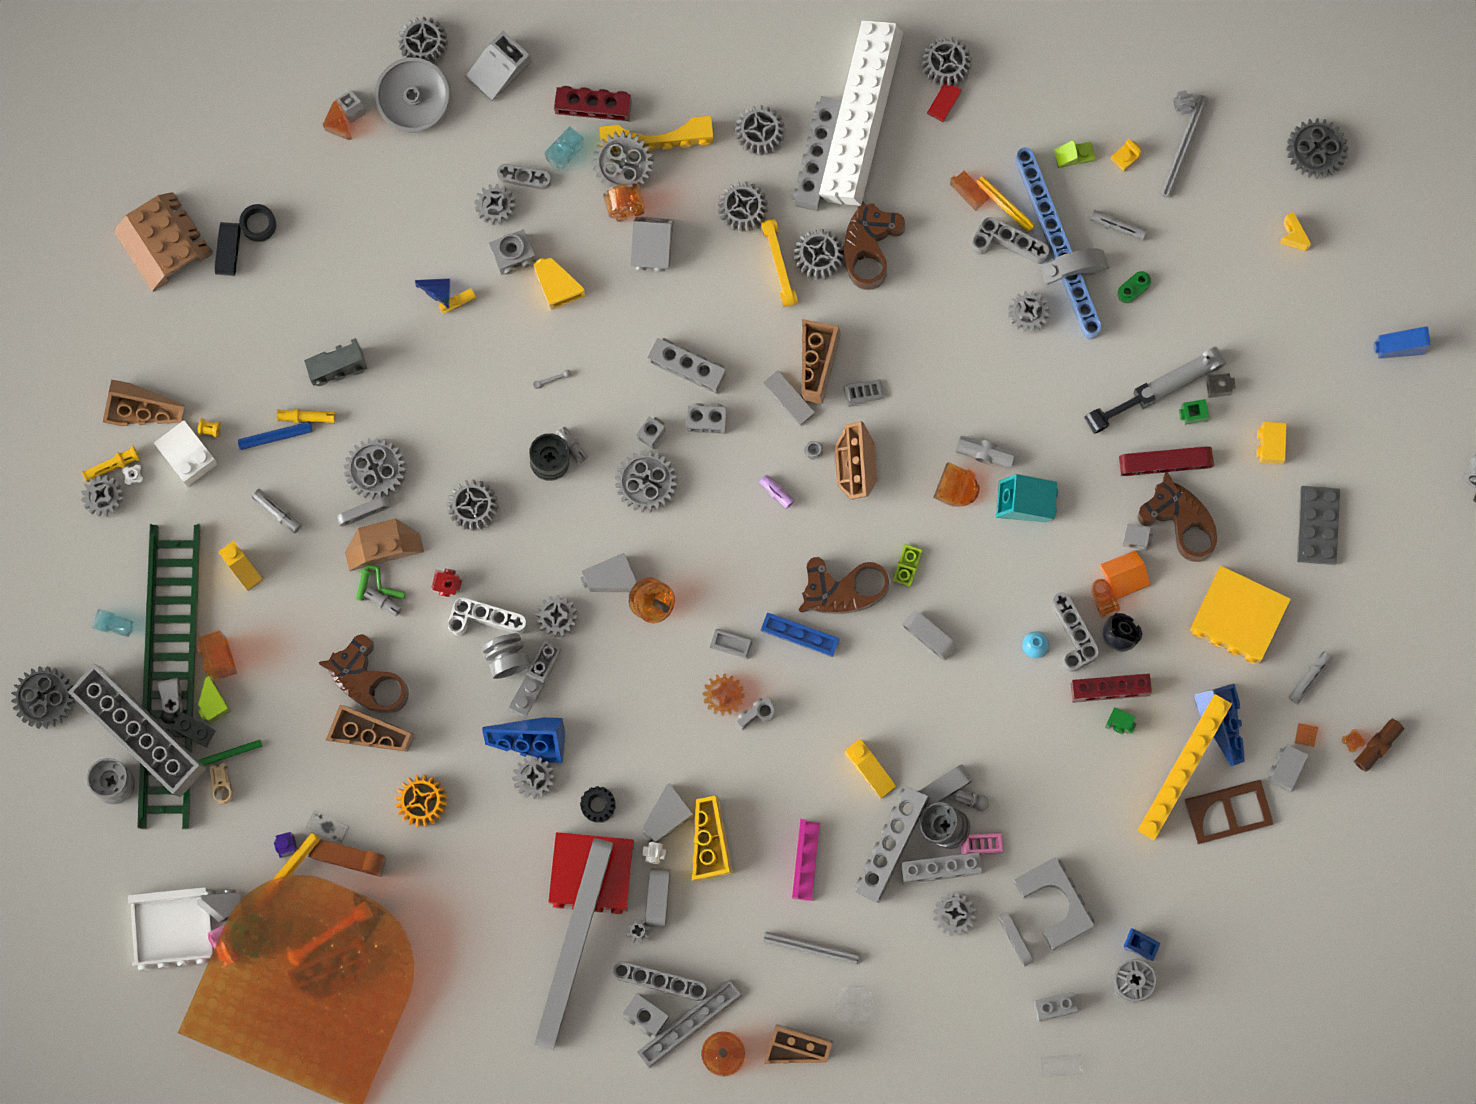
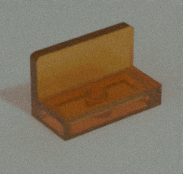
M965 171L961 172L957 177L953 176L951 178L950 185L975 211L989 200L990 196Z

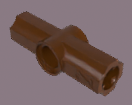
M1392 718L1379 733L1377 732L1366 744L1367 747L1353 762L1359 769L1367 772L1391 748L1392 743L1405 728L1400 722Z

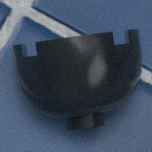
M1115 613L1108 618L1103 626V639L1110 648L1116 651H1129L1142 639L1141 627L1133 623L1134 619L1124 613Z

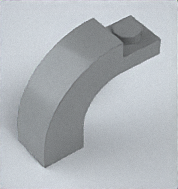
M1097 248L1067 253L1056 257L1050 263L1040 266L1047 285L1075 274L1089 273L1093 275L1109 268L1104 251Z

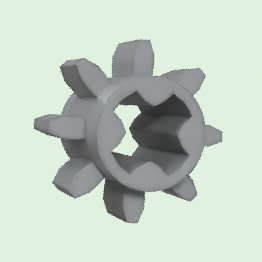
M1186 90L1177 92V97L1173 98L1176 112L1180 111L1182 115L1191 113L1192 108L1195 107L1193 94H1188Z
M634 919V925H627L630 932L626 933V935L633 936L632 943L637 939L642 944L644 937L649 939L646 931H649L650 927L644 928V920L640 924ZM636 927L644 930L641 932V936L633 934L636 931Z

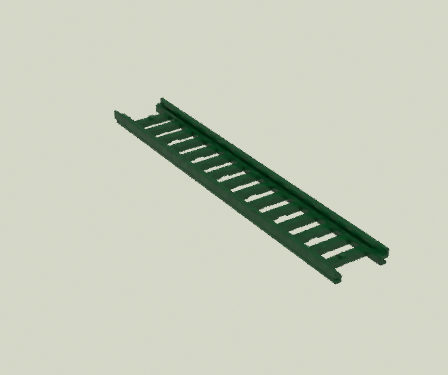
M150 524L142 706L154 718H161V713L164 710H151L152 699H161L159 691H152L153 680H169L174 678L188 680L187 691H182L181 694L182 699H187V710H183V713L193 718L200 524L194 525L193 540H158L159 526ZM158 549H193L192 559H158ZM157 567H192V578H157ZM156 586H191V596H156ZM156 605H191L190 615H155ZM155 624H190L189 634H155ZM154 642H189V653H154ZM153 661H188V672H153ZM167 729L174 737H185L172 729ZM185 737V748L192 754V740ZM140 763L137 828L147 829V814H182V829H189L190 788L183 794V806H148V795L173 794L165 786H148L149 775L152 774Z

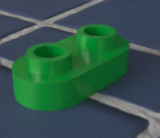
M1139 271L1130 277L1118 289L1117 296L1119 300L1123 303L1133 302L1149 288L1151 284L1150 275L1144 271ZM1144 278L1145 282L1140 283L1138 279ZM1130 290L1131 294L1126 295L1124 291Z

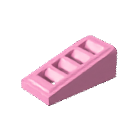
M969 834L965 843L961 845L962 855L979 853L980 855L1003 853L1002 834ZM991 838H995V849L992 848ZM984 839L987 840V849H985ZM976 840L979 841V849L976 847Z

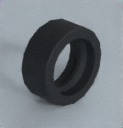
M250 205L240 215V228L248 239L260 242L269 239L274 234L276 219L272 211L265 205ZM255 213H263L269 220L268 227L261 233H253L247 227L248 218Z

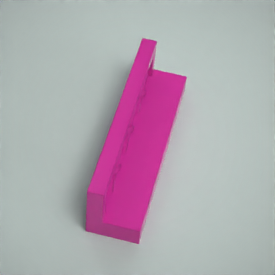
M800 819L792 899L812 901L820 823L808 822L806 819Z

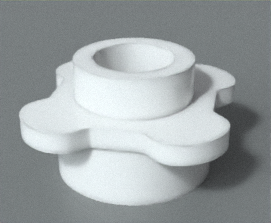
M135 465L134 467L123 468L125 484L131 485L143 481L140 472L141 466Z

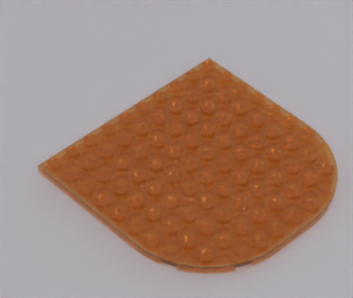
M289 875L270 880L248 893L231 912L178 1033L340 1103L363 1104L412 990L414 957L410 941L399 921L384 906L367 896L332 881L310 875Z

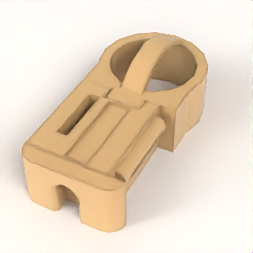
M225 763L220 764L218 767L213 765L209 768L213 790L212 796L221 805L228 804L233 798L226 769L228 767ZM225 788L229 790V796L227 799ZM219 789H221L222 800L216 798V793Z

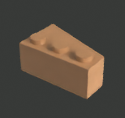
M776 1024L764 1064L827 1062L833 1041Z

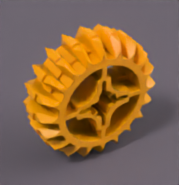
M415 775L416 781L413 782L409 777L408 781L410 784L407 786L403 782L402 786L405 789L397 790L402 796H395L396 800L401 801L396 803L395 807L402 808L398 811V814L402 815L405 813L402 819L404 821L409 819V825H413L414 821H416V827H420L421 822H423L424 827H427L428 820L435 824L433 818L436 816L440 820L441 817L438 813L446 812L441 806L448 805L447 802L442 801L448 798L447 794H441L445 791V788H438L441 784L439 781L433 784L434 777H430L427 781L426 775L422 776V780H420L418 775ZM427 786L434 791L431 793H421L418 787ZM412 790L414 799L406 806L407 796ZM417 793L423 799L426 798V801H424L426 809L420 803H417L419 801ZM437 796L436 806L430 812L429 803ZM412 809H422L425 815L415 816L409 811Z

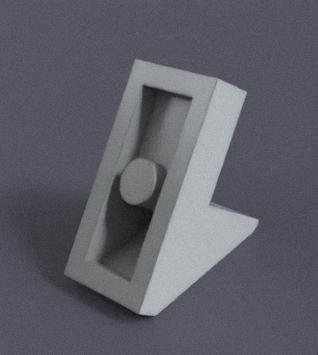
M352 90L336 99L349 122L352 123L366 114L363 109L365 107Z

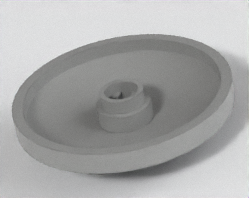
M404 58L395 61L381 73L375 87L377 109L382 118L397 130L408 133L428 130L443 118L448 109L450 90L443 73L427 60Z

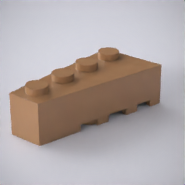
M802 319V396L805 401L823 403L841 336L839 326Z
M340 704L326 741L408 752L415 734Z

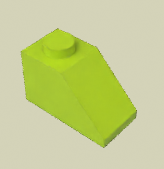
M209 676L206 677L198 703L201 710L198 712L204 721L208 720L210 723H213L231 711L214 681Z

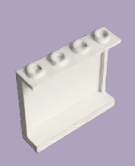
M208 888L128 895V903L131 904L134 963H132V966L138 967V970H148L150 966L158 965V968H168L173 963H177V966H187L189 962L197 961V964L209 963V960L214 959L213 946L208 939V932L212 931L211 915L197 903L200 896L204 895V892L209 891Z

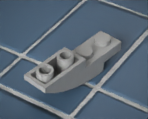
M546 641L542 643L526 673L525 679L509 706L510 711L524 718L527 717L553 670L561 648Z

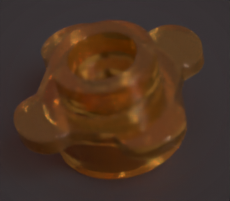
M1355 729L1351 730L1349 735L1342 737V743L1347 745L1351 753L1356 752L1358 747L1365 745V740Z

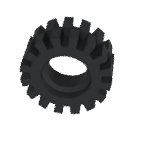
M595 786V788L591 787L588 791L584 792V795L581 797L580 807L583 815L588 820L597 823L604 822V820L610 819L611 815L613 816L616 802L609 790L605 787ZM596 797L603 798L606 803L605 808L600 812L593 811L590 806L591 801Z

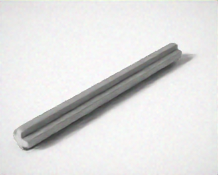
M1199 95L1162 189L1161 195L1170 198L1208 102V97L1204 95Z

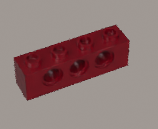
M562 86L556 88L554 111L557 115L629 122L632 99L631 94L625 91L613 93L605 89L593 91L586 87L572 89L570 86ZM573 98H578L579 102L573 104L570 102V100ZM591 100L598 101L596 105L588 104ZM609 102L616 103L614 107L607 106Z
M1150 673L1072 680V702L1150 696L1152 693Z

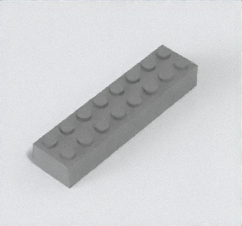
M93 664L69 690L68 693L173 795L181 797L207 769L101 666Z

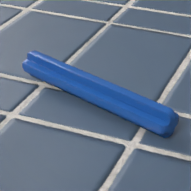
M305 422L238 439V446L243 450L311 433L312 426L310 422Z

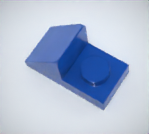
M1131 928L1124 944V950L1134 952L1147 960L1154 961L1160 942Z

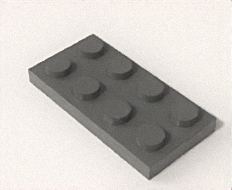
M1301 486L1297 562L1337 564L1340 488Z

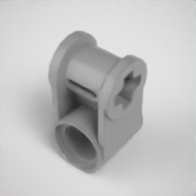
M179 678L159 681L158 687L163 710L171 714L176 713V716H179L183 712L182 689ZM172 704H176V706H173V710H170Z

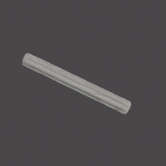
M766 932L764 935L765 943L855 965L859 961L860 956L857 953L771 932Z

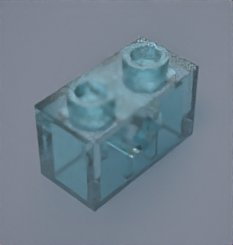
M569 126L544 152L546 160L557 170L561 171L585 146L584 138Z

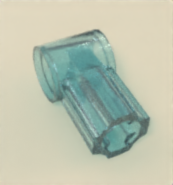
M98 609L92 628L106 633L113 632L129 637L134 622L115 616V614L109 611Z

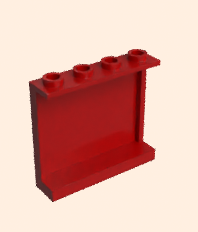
M556 832L549 904H552L553 908L564 909V906H572V910L574 909L593 840L598 838L614 844L594 912L603 913V909L611 910L612 914H623V911L627 912L634 839Z

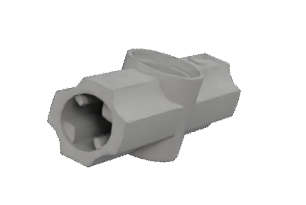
M964 436L960 437L956 449L957 453L974 457L975 460L981 463H993L1011 469L1016 452L997 447L992 442L986 440L977 441Z

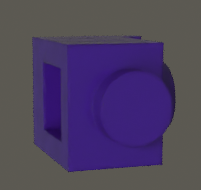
M292 832L275 836L274 847L279 858L293 855L298 849Z

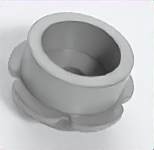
M810 441L805 447L804 452L808 455L809 459L814 460L822 456L823 447L819 442Z

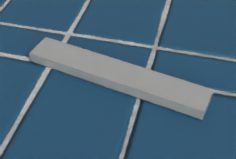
M731 979L637 1051V1053L650 1068L741 997L742 993Z

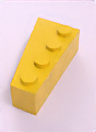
M717 796L696 799L692 881L697 882L731 875L733 870L719 798Z

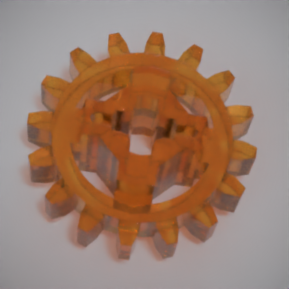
M726 673L723 674V678H720L717 674L715 681L710 678V685L705 684L704 686L708 690L703 692V696L707 697L704 699V703H709L708 710L714 708L715 715L718 711L721 712V716H724L725 712L732 715V709L738 711L737 705H743L740 698H745V694L740 692L744 688L743 686L738 687L740 681L736 680L734 682L733 675L728 679ZM721 683L717 689H713L714 686ZM728 683L731 684L735 688V690H730V688L728 687ZM725 687L727 696H725L723 703L721 695L719 694H722L723 688ZM711 698L716 699L720 705L714 704ZM731 700H735L733 704L727 707V703H729Z

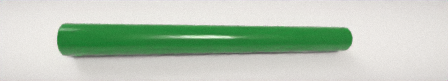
M257 740L199 759V761L205 766L263 746L261 740Z

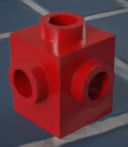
M445 568L444 571L436 569L431 588L434 591H439L441 596L450 597V594L456 595V591H460L462 580H459L460 576L456 574L455 570Z

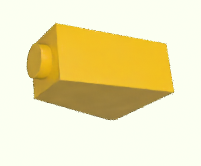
M541 258L533 264L551 310L586 296L584 288L552 258Z
M234 540L218 551L247 591L263 580Z

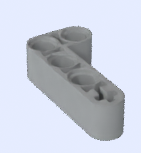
M987 217L982 221L972 242V249L976 254L986 253L992 242H995L1037 264L1044 263L1049 253V248L1045 243L993 217ZM992 225L994 230L988 231L985 229V226ZM1004 233L1010 234L1011 238L1004 239L1001 235ZM984 241L986 245L979 247L976 242ZM1023 241L1026 242L1028 246L1022 248L1018 245V243ZM1039 251H1042L1043 254L1041 253L1040 256L1037 255Z
M1064 592L1057 593L1052 601V607L1075 647V650L1066 654L1063 666L1067 671L1074 672L1094 662L1099 654V650L1069 595ZM1059 599L1061 601L1065 600L1064 607L1062 606V604H1057ZM1072 615L1075 617L1076 622L1068 623L1065 617ZM1082 632L1085 635V639H1076L1075 633ZM1092 649L1094 656L1087 657L1084 650ZM1075 658L1077 665L1070 666L1067 659Z

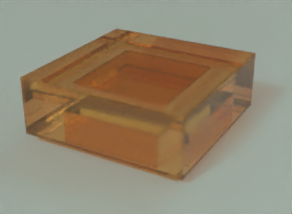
M1298 723L1294 743L1314 747L1318 727Z

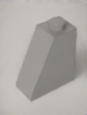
M624 553L582 570L583 577H580L584 588L588 587L590 592L640 591Z
M670 783L666 785L643 826L645 829L643 834L649 842H660L693 817L692 812Z

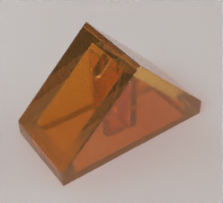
M337 100L333 101L324 120L323 127L329 133L351 140L352 137Z

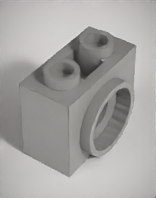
M524 229L512 234H506L502 238L489 242L501 275L511 274L520 267H529L536 261ZM510 247L517 248L514 253L507 252Z

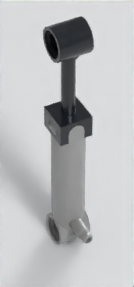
M1213 347L1198 358L1162 377L1135 388L1134 398L1105 413L1101 408H1098L1088 413L1084 418L1093 434H1097L1110 426L1108 419L1137 404H1140L1141 408L1145 409L1154 404L1156 400L1209 372L1217 371L1226 365V361L1219 349Z

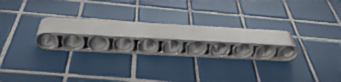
M598 838L593 840L534 1045L550 1050L555 1048L614 843Z

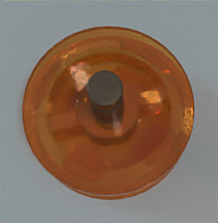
M647 577L638 581L631 589L628 601L629 607L636 616L644 621L659 623L671 614L675 605V595L667 584L662 583L656 578Z
M730 1032L714 1033L706 1039L702 1046V1061L705 1067L714 1075L721 1077L733 1075L740 1070L745 1061L743 1043L736 1035Z

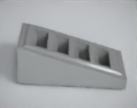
M881 379L844 386L848 407L885 398ZM877 385L878 395L874 393L873 386ZM867 387L870 389L871 396L867 395ZM859 389H862L864 397H860ZM855 390L856 398L853 399L851 391Z

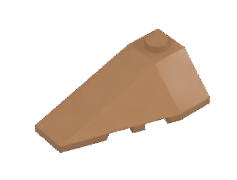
M111 379L103 423L117 426H128V424L135 423L146 425V423L157 422L158 424L181 423L185 405L134 384Z

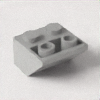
M234 889L224 890V893L216 894V891L204 892V895H201L197 900L198 905L218 922L237 921L242 917L241 892L235 893Z

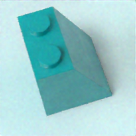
M1019 474L999 480L996 518L1036 522L1054 520L1057 513V508L1055 507L1058 496L1057 482Z

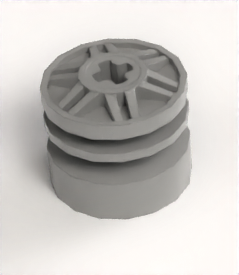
M519 633L499 636L482 646L483 653H488L485 659L487 661L495 660L488 666L493 679L512 676L531 665L526 652H517L524 647L523 643L519 642L521 640Z
M99 759L92 764L87 774L89 789L105 803H122L133 792L135 785L134 776L129 769L116 759ZM116 781V784L110 785V782Z
M1133 959L1126 961L1117 968L1113 975V990L1117 997L1124 1002L1133 1004L1142 1002L1155 989V972L1149 964L1142 960ZM1132 976L1139 978L1138 986L1135 983L1131 984Z

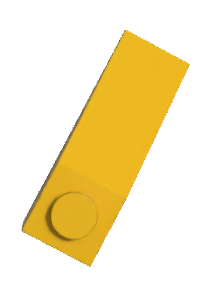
M861 739L845 750V755L881 799L896 788V785Z

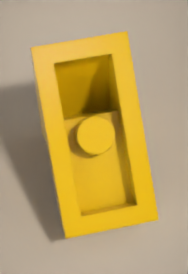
M1295 213L1287 214L1284 226L1287 232L1291 233L1282 237L1280 243L1303 251L1309 250L1311 243Z

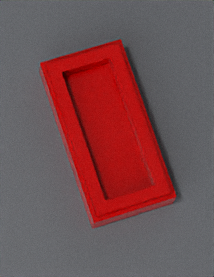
M945 81L927 114L944 122L961 94L962 89L952 84L947 86V81Z

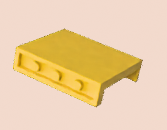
M1220 565L1189 631H1192V635L1202 639L1204 637L1210 640L1209 643L1216 647L1223 646L1227 648V651L1237 656L1240 654L1244 656L1245 660L1249 663L1259 664L1289 604L1290 598Z

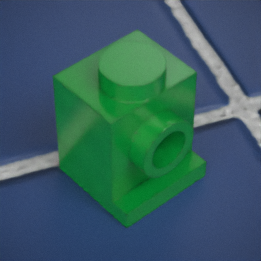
M1206 399L1184 402L1181 406L1182 409H1179L1180 420H1184L1185 425L1207 422L1209 419ZM1189 412H1195L1196 416H1190Z
M1114 707L1105 728L1108 729L1112 726L1113 730L1119 734H1132L1137 724L1134 723L1136 717Z

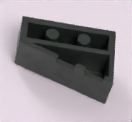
M356 338L351 340L352 344L343 348L342 345H338L335 347V351L329 353L324 351L304 360L313 386H323L328 383L327 381L333 379L336 381L342 380L346 375L352 373L357 375L367 369L361 347Z

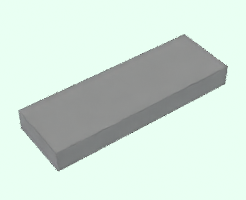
M776 371L763 382L800 426L815 414L779 371Z

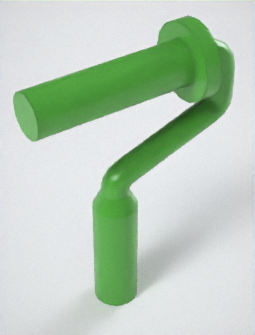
M367 565L364 570L360 569L359 572L362 575L356 600L363 601L369 575L373 574L369 569L376 571L379 592L404 600L406 592L382 588L380 568L378 566Z

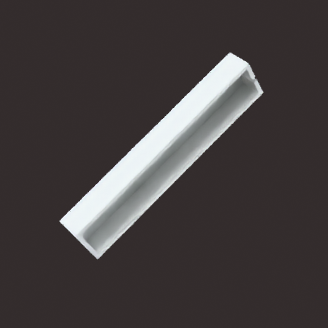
M861 22L819 195L828 203L842 204L844 202L847 205L861 206L903 36V31L896 23Z

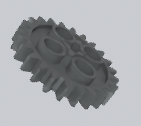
M1316 118L1315 123L1309 119L1307 125L1301 122V128L1296 126L1295 132L1290 134L1291 138L1287 141L1289 146L1286 148V151H1290L1287 158H1293L1290 164H1297L1295 170L1297 171L1301 168V175L1308 172V178L1315 174L1316 179L1319 178L1320 174L1326 178L1327 172L1333 175L1334 169L1339 171L1340 165H1344L1345 161L1343 159H1346L1348 155L1345 152L1349 148L1344 146L1348 140L1341 139L1345 133H1338L1340 127L1338 126L1334 129L1332 128L1333 122L1326 125V119L1320 123L1318 118ZM1313 133L1320 134L1321 138L1316 139L1313 136ZM1328 137L1329 140H1327L1322 145L1321 149H1317L1313 153V155L1308 160H1306L1305 158L1313 152L1314 148L1320 146L1323 140ZM1300 146H1306L1308 151H1302ZM1332 146L1335 151H1328L1326 147ZM1313 159H1320L1322 164L1314 163Z
M39 666L38 672L31 668L30 675L24 672L25 679L18 678L21 684H14V687L18 690L11 693L16 696L15 699L11 700L12 703L17 704L13 707V710L19 711L16 716L19 718L23 717L22 722L24 723L29 721L28 725L30 727L35 724L38 729H40L42 724L45 729H48L49 723L55 727L56 720L62 723V716L68 718L66 710H73L69 707V704L75 703L74 700L70 699L72 696L68 693L73 687L71 684L67 685L70 679H63L65 674L62 672L58 674L56 668L51 672L48 666L45 668V671ZM49 680V686L42 689V682ZM33 691V698L26 700L27 693ZM42 694L45 695V696H44V697H45V700H44V701L41 700V699H42V697H41ZM60 695V701L53 704V697ZM44 706V713L37 715L38 708Z

